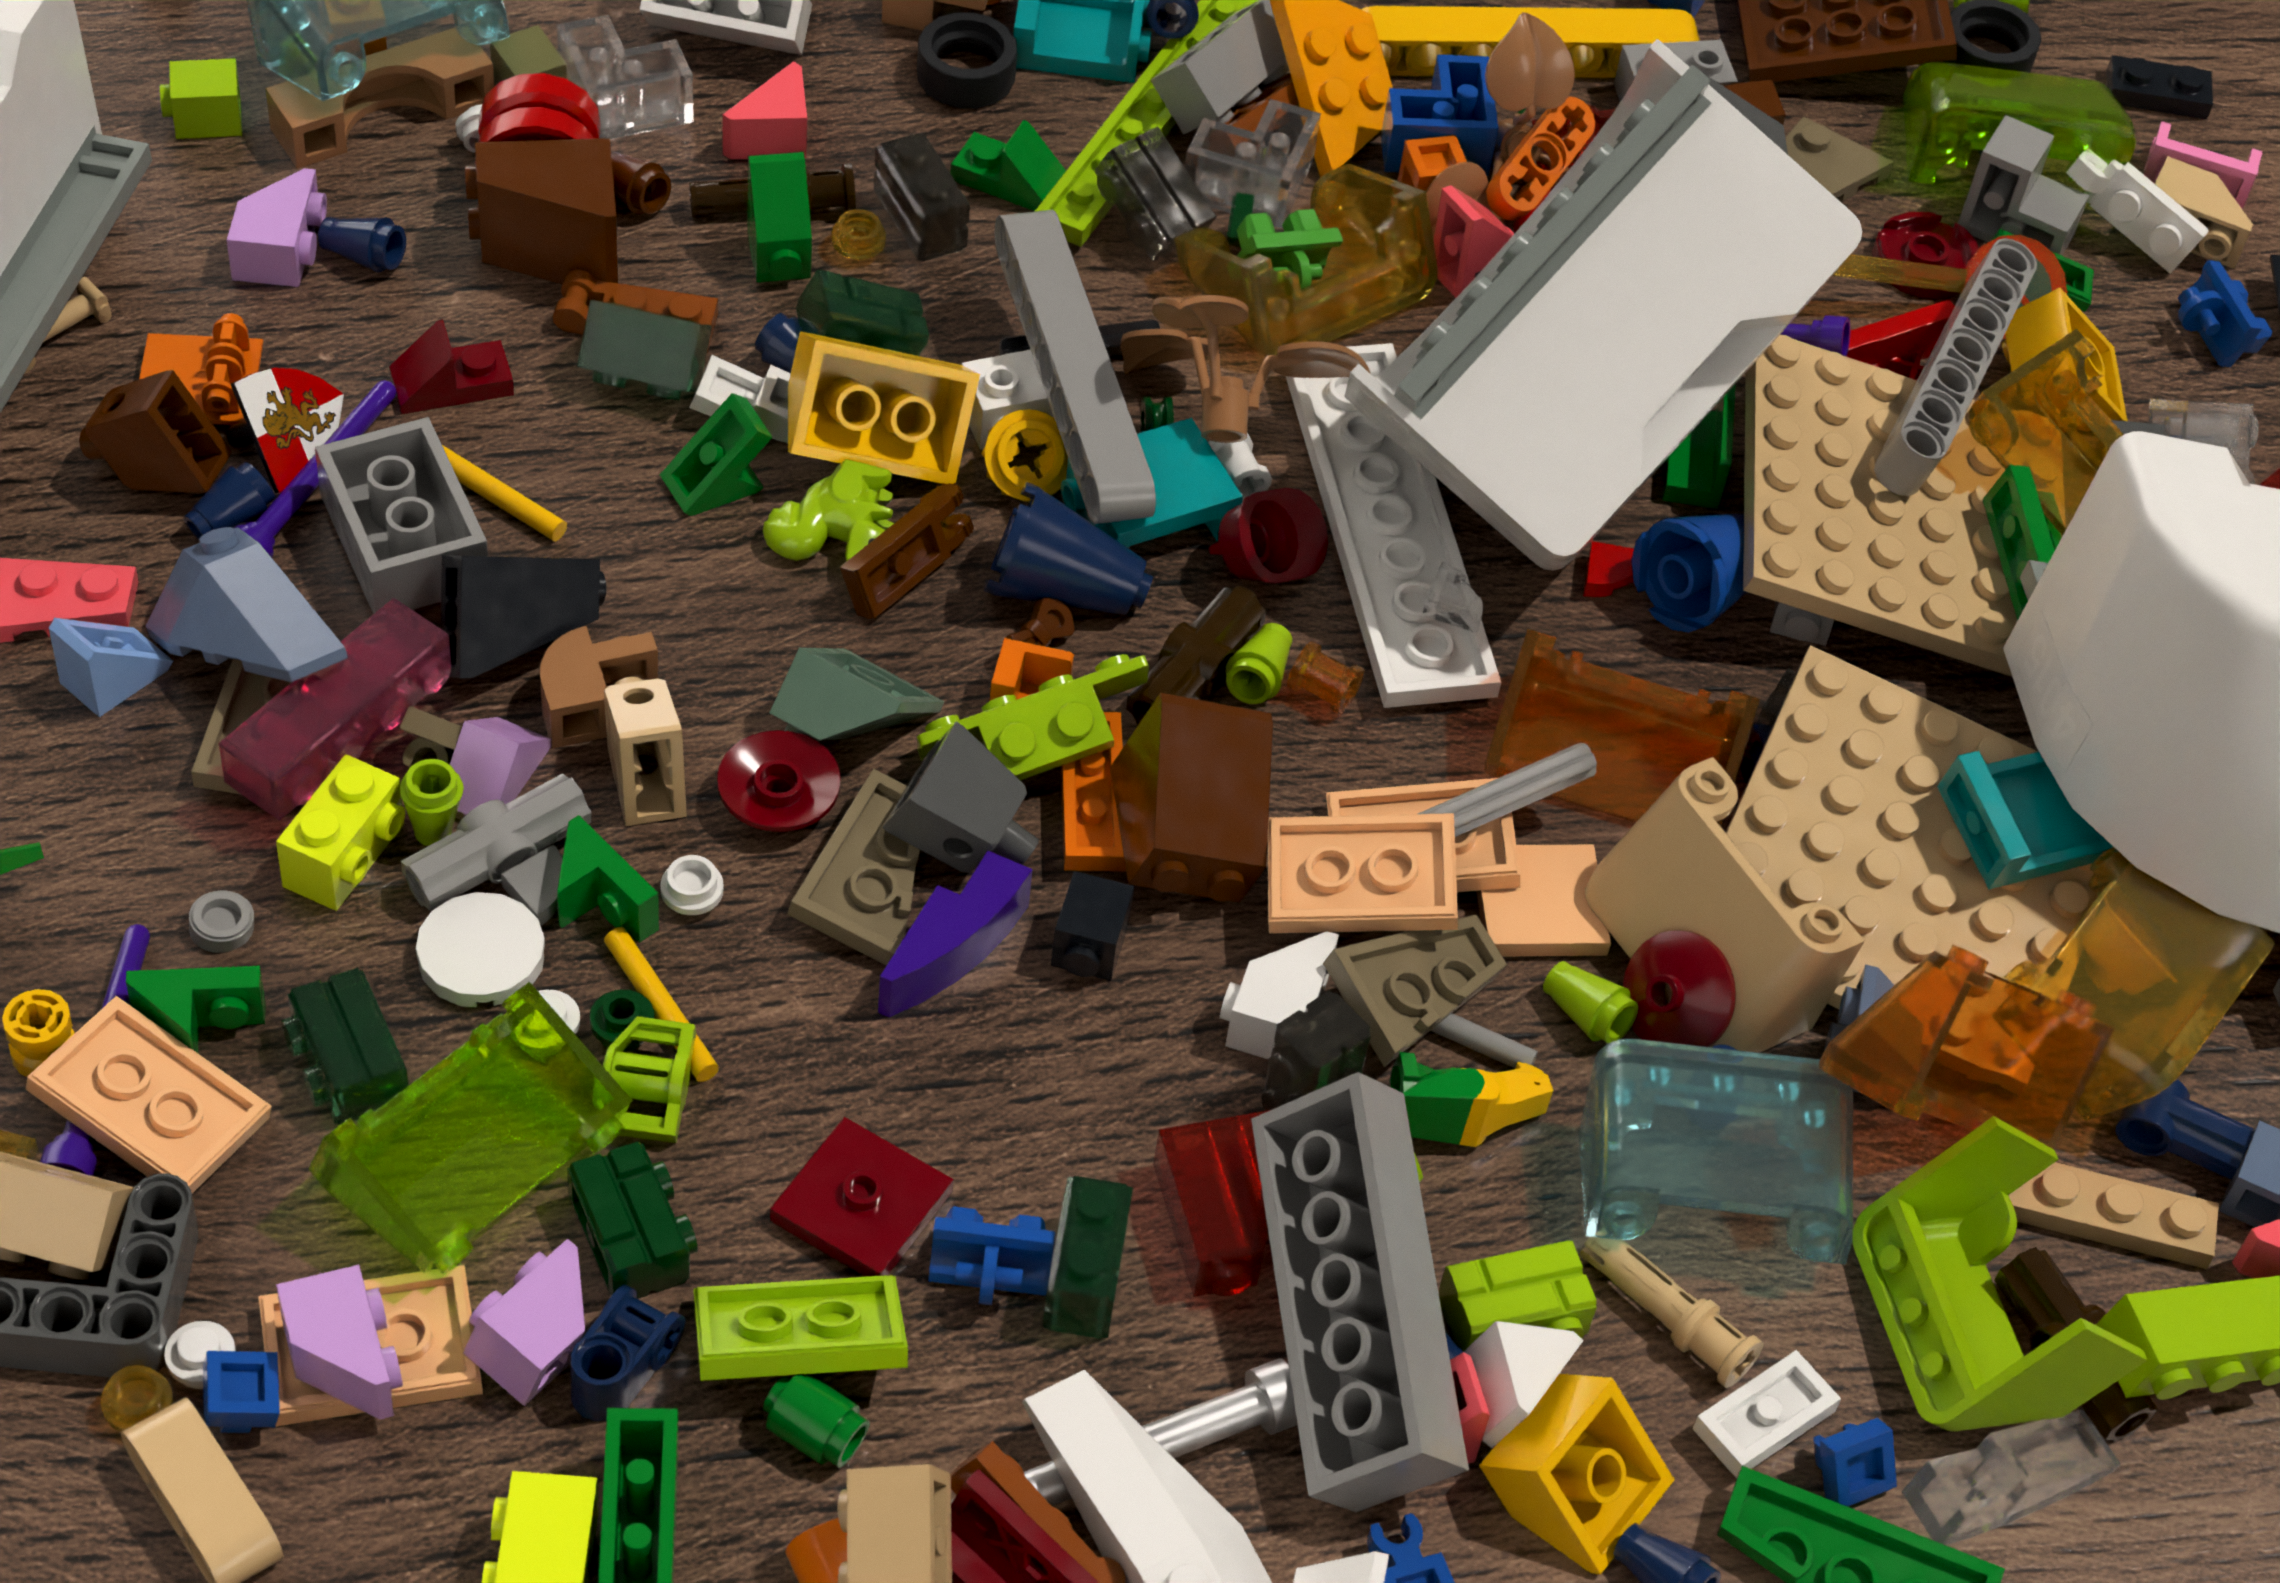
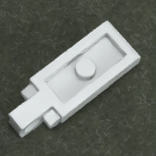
M2087 148L2066 172L2085 190L2084 193L2089 195L2087 202L2091 204V208L2170 274L2208 233L2207 227L2129 162L2124 166L2113 159L2107 164L2092 150Z

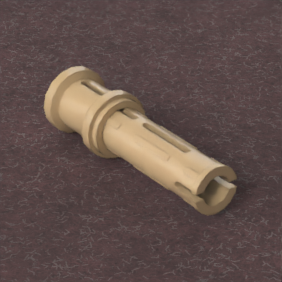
M1607 1224L1597 1228L1584 1243L1586 1247L1581 1249L1580 1257L1601 1271L1641 1307L1660 1320L1664 1326L1672 1331L1671 1339L1674 1341V1346L1682 1352L1691 1350L1718 1373L1717 1382L1723 1387L1729 1388L1733 1386L1753 1366L1763 1349L1764 1342L1755 1335L1747 1338L1719 1315L1720 1306L1711 1299L1706 1300L1705 1298L1697 1300L1690 1293H1687L1660 1268L1624 1241Z

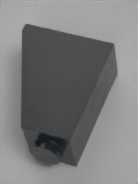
M442 555L440 676L474 678L547 644L573 629L583 627L598 620L599 606L603 605L606 597V579L604 573L600 571V559Z

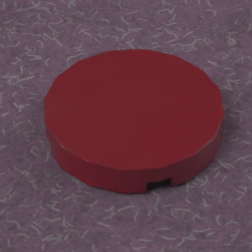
M1907 212L1893 216L1884 223L1883 229L1878 232L1872 257L1876 270L1884 280L1903 293L1925 299H1945L1962 293V281L1966 265L1979 248L1977 241L1960 224L1955 222L1954 226L1951 227L1941 222L1942 216L1931 212Z

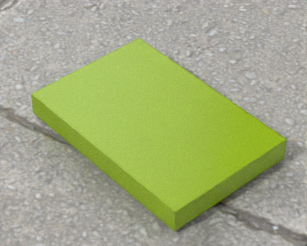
M869 1276L694 1288V1313L700 1381L908 1368V1345L896 1276Z

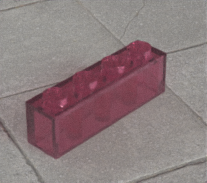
M392 598L341 641L346 649L347 659L291 682L219 742L224 782L279 821L297 805L306 804L345 754L358 759L368 744L385 730L395 728L403 720L409 706L413 707L427 694L437 692L445 684L451 674L448 633L397 599Z

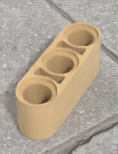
M183 1398L121 1431L123 1444L133 1465L208 1583H241L283 1559L282 1548L270 1523L188 1398Z

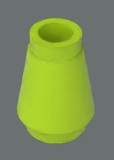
M1277 623L1263 625L1228 660L1226 664V684L1233 696L1240 701L1248 704H1260L1273 698L1279 692L1293 641L1290 632L1284 626Z
M425 759L415 763L409 768L400 783V795L412 824L414 835L421 844L426 846L452 834V828L463 794V782L451 765L438 759Z
M1566 961L1556 964L1545 978L1543 991L1552 997L1592 1041L1603 1040L1608 1044L1616 1043L1629 1031L1636 1019L1638 1004L1630 998L1631 995L1628 988L1572 966Z

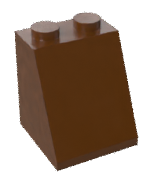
M610 138L475 142L476 165L465 166L467 200L478 199V206H468L469 240H481L483 263L562 285L565 275L571 270H584L592 274L596 280L618 283L617 222Z
M1165 693L1158 695L1110 766L1128 885L1153 888L1161 892H1177L1208 897L1216 901L1241 902L1266 868L1273 734L1271 713Z

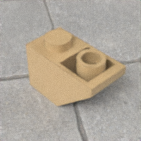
M2167 156L2155 185L2207 227L2208 233L2190 253L2212 261H2219L2222 265L2235 269L2252 230V222L2217 174Z

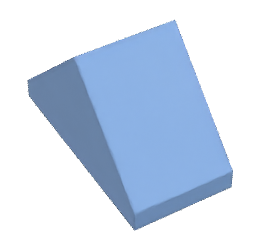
M54 618L49 626L60 684L98 717H101L167 672L173 663L171 658L134 627Z

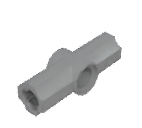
M562 773L507 804H504L501 800H491L477 806L460 821L454 833L402 860L401 871L407 880L410 891L419 904L432 911L449 899L461 895L488 879L491 883H502V873L566 837L568 823L571 819L579 815L590 824L592 812L586 803L582 790L572 777L568 778Z

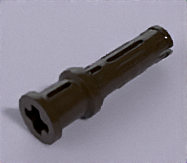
M843 163L841 169L808 171L806 168L810 213L812 209L844 207L847 212L856 211L852 163ZM748 178L713 182H689L692 217L748 212Z

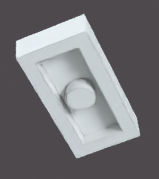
M1795 1350L1698 1415L1692 1429L1737 1479L1742 1466L1750 1469L1754 1468L1835 1413L1841 1398L1804 1357Z

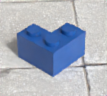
M1437 54L1431 90L1389 88L1381 131L1384 172H1399L1405 140L1456 135L1466 161L1479 165L1484 170L1486 176H1489L1499 127L1495 101L1488 93L1485 84L1488 56Z

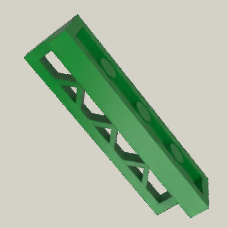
M2010 464L1982 500L2018 621L2028 602L2020 580L2026 564L2029 560L2049 563L2062 537L2050 497L2038 496L2030 467Z

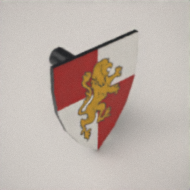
M290 368L267 369L245 376L230 384L246 422L231 425L228 428V442L235 448L255 444L275 494L285 489L313 457L315 447L323 445L338 428L344 393L322 378Z

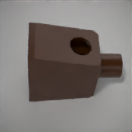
M174 370L164 371L111 389L82 429L79 437L80 448L83 454L91 460L105 459L121 482L132 490L206 493L232 453Z

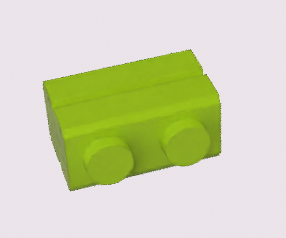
M1570 1240L1445 1266L1438 1291L1441 1309L1447 1325L1451 1327L1453 1341L1463 1351L1495 1321L1574 1331L1582 1339L1584 1335L1588 1334L1597 1309L1596 1297L1587 1275L1583 1274V1265L1574 1243Z

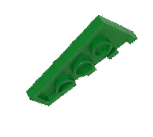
M1742 1466L1739 1471L1717 1536L1786 1583H2001L2005 1568L1745 1466Z

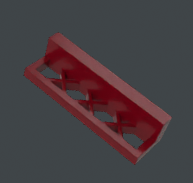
M978 1469L965 1481L951 1503L952 1583H1099L981 1470ZM974 1501L994 1519L995 1524L973 1504ZM1032 1556L1046 1568L1047 1573L1033 1561Z

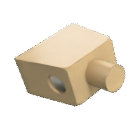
M638 677L622 678L614 685L604 689L608 753L625 826L687 817L682 728L666 681L659 678L642 680ZM647 755L654 758L658 763L657 769L651 774L640 775L639 771H642L638 756Z

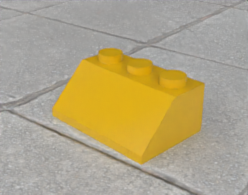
M800 331L788 383V452L836 463H842L847 459L884 468L896 475L941 484H954L957 480L980 374L959 364Z

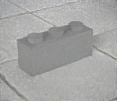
M1258 0L1235 12L1150 80L1183 135L1202 125L1207 132L1223 125L1234 116L1230 109L1232 106L1235 109L1240 108L1262 93L1258 86L1260 83L1265 86L1289 71L1270 1Z

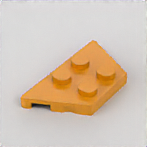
M1269 0L1320 177H1324L1338 170L1382 130L1388 91L1393 86L1372 14L1340 0Z

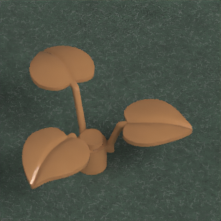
M1525 12L1519 15L1509 32L1496 45L1486 66L1485 84L1493 100L1499 106L1509 111H1520L1526 108L1522 114L1516 113L1513 118L1504 119L1498 123L1499 130L1492 158L1493 170L1491 179L1530 131L1531 127L1526 123L1534 118L1536 106L1545 109H1554L1561 106L1567 100L1574 84V64L1565 43L1545 22ZM1532 146L1531 156L1533 161L1536 160L1550 168L1551 161L1549 156L1543 153L1540 147ZM1461 162L1449 166L1438 174L1426 189L1417 206L1412 223L1411 238L1418 244L1433 246L1442 188L1450 185L1488 208L1503 224L1504 219L1496 215L1488 204L1486 190L1489 183L1484 170L1473 162ZM1567 167L1561 176H1564L1570 168Z
M1195 295L1186 299L1182 297L1155 298L1152 302V313L1159 321L1174 328L1203 326L1207 333V339L1195 336L1188 337L1186 333L1174 329L1135 330L1125 333L1121 338L1123 368L1126 375L1146 367L1194 358L1202 394L1201 436L1206 440L1220 443H1235L1247 439L1248 410L1259 409L1260 394L1271 371L1295 378H1349L1350 372L1359 363L1370 373L1362 357L1342 345L1330 342L1291 343L1279 346L1278 355H1269L1264 358L1249 393L1244 389V381L1242 379L1221 376L1218 329L1216 326L1236 325L1245 322L1249 316V308L1238 299L1219 295ZM1204 356H1209L1210 380Z

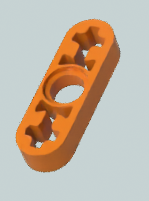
M1568 96L1561 106L1547 109L1491 179L1487 186L1486 196L1489 206L1496 215L1505 220H1518L1537 207L1594 132V115L1584 101ZM1567 117L1572 123L1569 127L1570 132L1560 139L1554 133L1560 130ZM1532 146L1540 147L1546 151L1551 161L1550 170H1543L1534 163L1531 156ZM1522 178L1527 184L1517 193V201H1515L1510 196L1512 191L1511 185Z

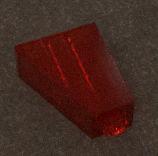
M1270 1110L1164 1128L1158 1131L1153 1166L1193 1297L1213 1293L1218 1296H1231L1244 1291L1248 1287L1256 1286L1258 1283L1268 1226L1251 1119Z

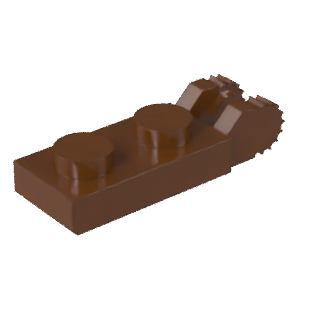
M949 483L932 489V492L920 498V504L840 566L858 616L868 619L876 618L952 556L950 552L964 542L966 537H970L974 529L970 516L966 515V513L949 516L955 511L956 507H960V504L963 503L962 500H964L959 485Z

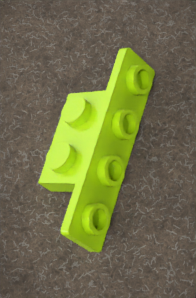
M1127 654L1113 656L1100 662L1095 667L1096 672L1074 680L1070 674L1057 676L1042 683L1038 687L1039 692L1020 699H1016L1015 695L1001 696L983 705L981 713L961 720L958 715H949L934 720L924 728V733L917 736V748L921 761H923L928 751L956 721L964 726L979 742H982L1019 780L1114 747V738L1099 700L1145 684L1148 681L1149 673L1146 657L1141 655L1130 659Z

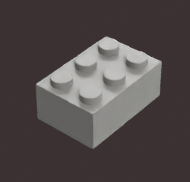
M429 417L315 447L321 498L376 620L441 602L442 555L488 556L485 535Z

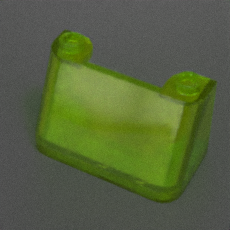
M1932 62L1921 65L1913 71L1903 96L1909 182L1934 184L1937 170L1952 162H1955V167L1966 168L1972 149L1984 150L2005 115L2054 135L2047 158L2068 160V169L2087 148L2092 150L2107 164L2115 159L2124 166L2128 162L2130 163L2135 150V127L2131 118L2111 90L2103 83L2094 80ZM2068 175L2069 181H2074V180Z
M530 982L504 1000L502 1006L507 1010L504 1016L503 1014L498 1015L486 1026L482 1023L473 1030L466 1043L378 1110L373 1112L370 1108L360 1116L357 1124L349 1118L322 1139L308 1168V1171L327 1193L423 1273L435 1267L443 1275L452 1270L474 1250L475 1247L469 1242L470 1239L587 1146L596 1154L616 1139L625 1129L618 1119L626 1112L633 1100Z

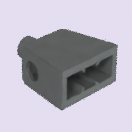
M957 721L928 751L882 826L890 834L962 873L973 871L987 851H993L1002 857L1023 865L1039 842L1037 837L1012 820L1027 795L1025 785Z

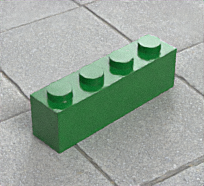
M607 1408L598 1583H674L679 1454L678 1408Z

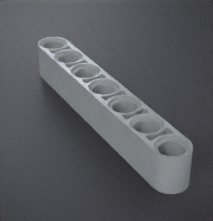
M1054 210L999 215L996 218L994 229L998 258L1091 522L1095 525L1152 517L1156 507L1153 477L1056 212Z
M2007 238L1997 240L1967 281L1875 462L1874 471L1876 477L1889 491L1904 496L1916 494L1947 453L2036 271V258L2030 249L2022 243Z

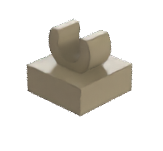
M409 706L400 729L417 739L410 742L405 748L403 764L411 767L421 761L426 753L435 751L438 760L450 764L462 726Z

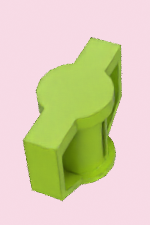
M637 1016L608 1047L602 1068L600 1097L606 1104L618 1135L677 1143L682 1111L685 1106L690 1080L691 1060L697 1033L695 1024ZM633 1040L678 1046L674 1059L623 1051ZM620 1097L667 1104L665 1118L616 1111L611 1098Z

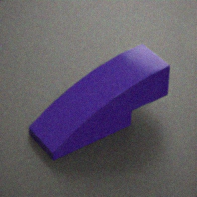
M987 851L960 895L937 885L880 975L878 1013L886 1017H892L912 1008L956 983L980 964L1008 936L1029 907L1033 869Z

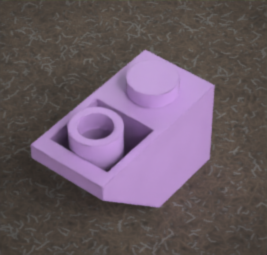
M304 168L237 202L227 237L232 280L299 287L305 265L312 266L315 261L317 238L314 232L315 226L321 225L327 213V197L325 193H318L316 169Z
M566 1239L547 1257L542 1252L533 1255L515 1276L513 1281L515 1285L504 1295L500 1294L497 1290L490 1293L477 1306L469 1319L474 1329L463 1354L523 1406L568 1367L571 1361V1353L585 1332L578 1247L569 1239Z
M355 1265L276 1284L281 1319L296 1378L380 1420L394 1416L391 1389L403 1386L400 1367L394 1346L385 1348L380 1346L377 1330L387 1328L384 1306L379 1288L365 1289L360 1266Z

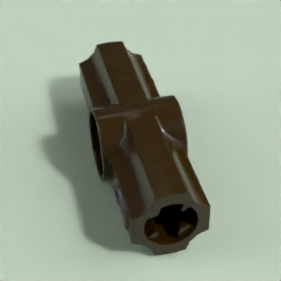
M1239 584L1235 588L1224 587L1191 625L1182 622L1174 628L1161 649L1158 663L1148 673V681L1143 685L1135 687L1127 697L1126 710L1135 718L1137 726L1160 693L1199 699L1203 693L1209 697L1213 696L1222 687L1227 677L1226 664L1228 660L1254 636L1265 622L1266 609L1261 606L1254 592Z
M2037 1247L2018 1254L2010 1263L2000 1268L1994 1279L2030 1331L2031 1351L2080 1318L2096 1325L2106 1314L2097 1305L2085 1306L2047 1251H2040ZM2118 1381L2081 1405L2105 1440L2112 1439L2114 1442L2132 1435L2137 1429L2152 1420L2158 1410L2148 1395L2126 1398Z

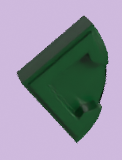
M1236 192V196H1233L1226 237L1228 245L1241 248L1237 228L1247 215L1252 214L1255 195Z

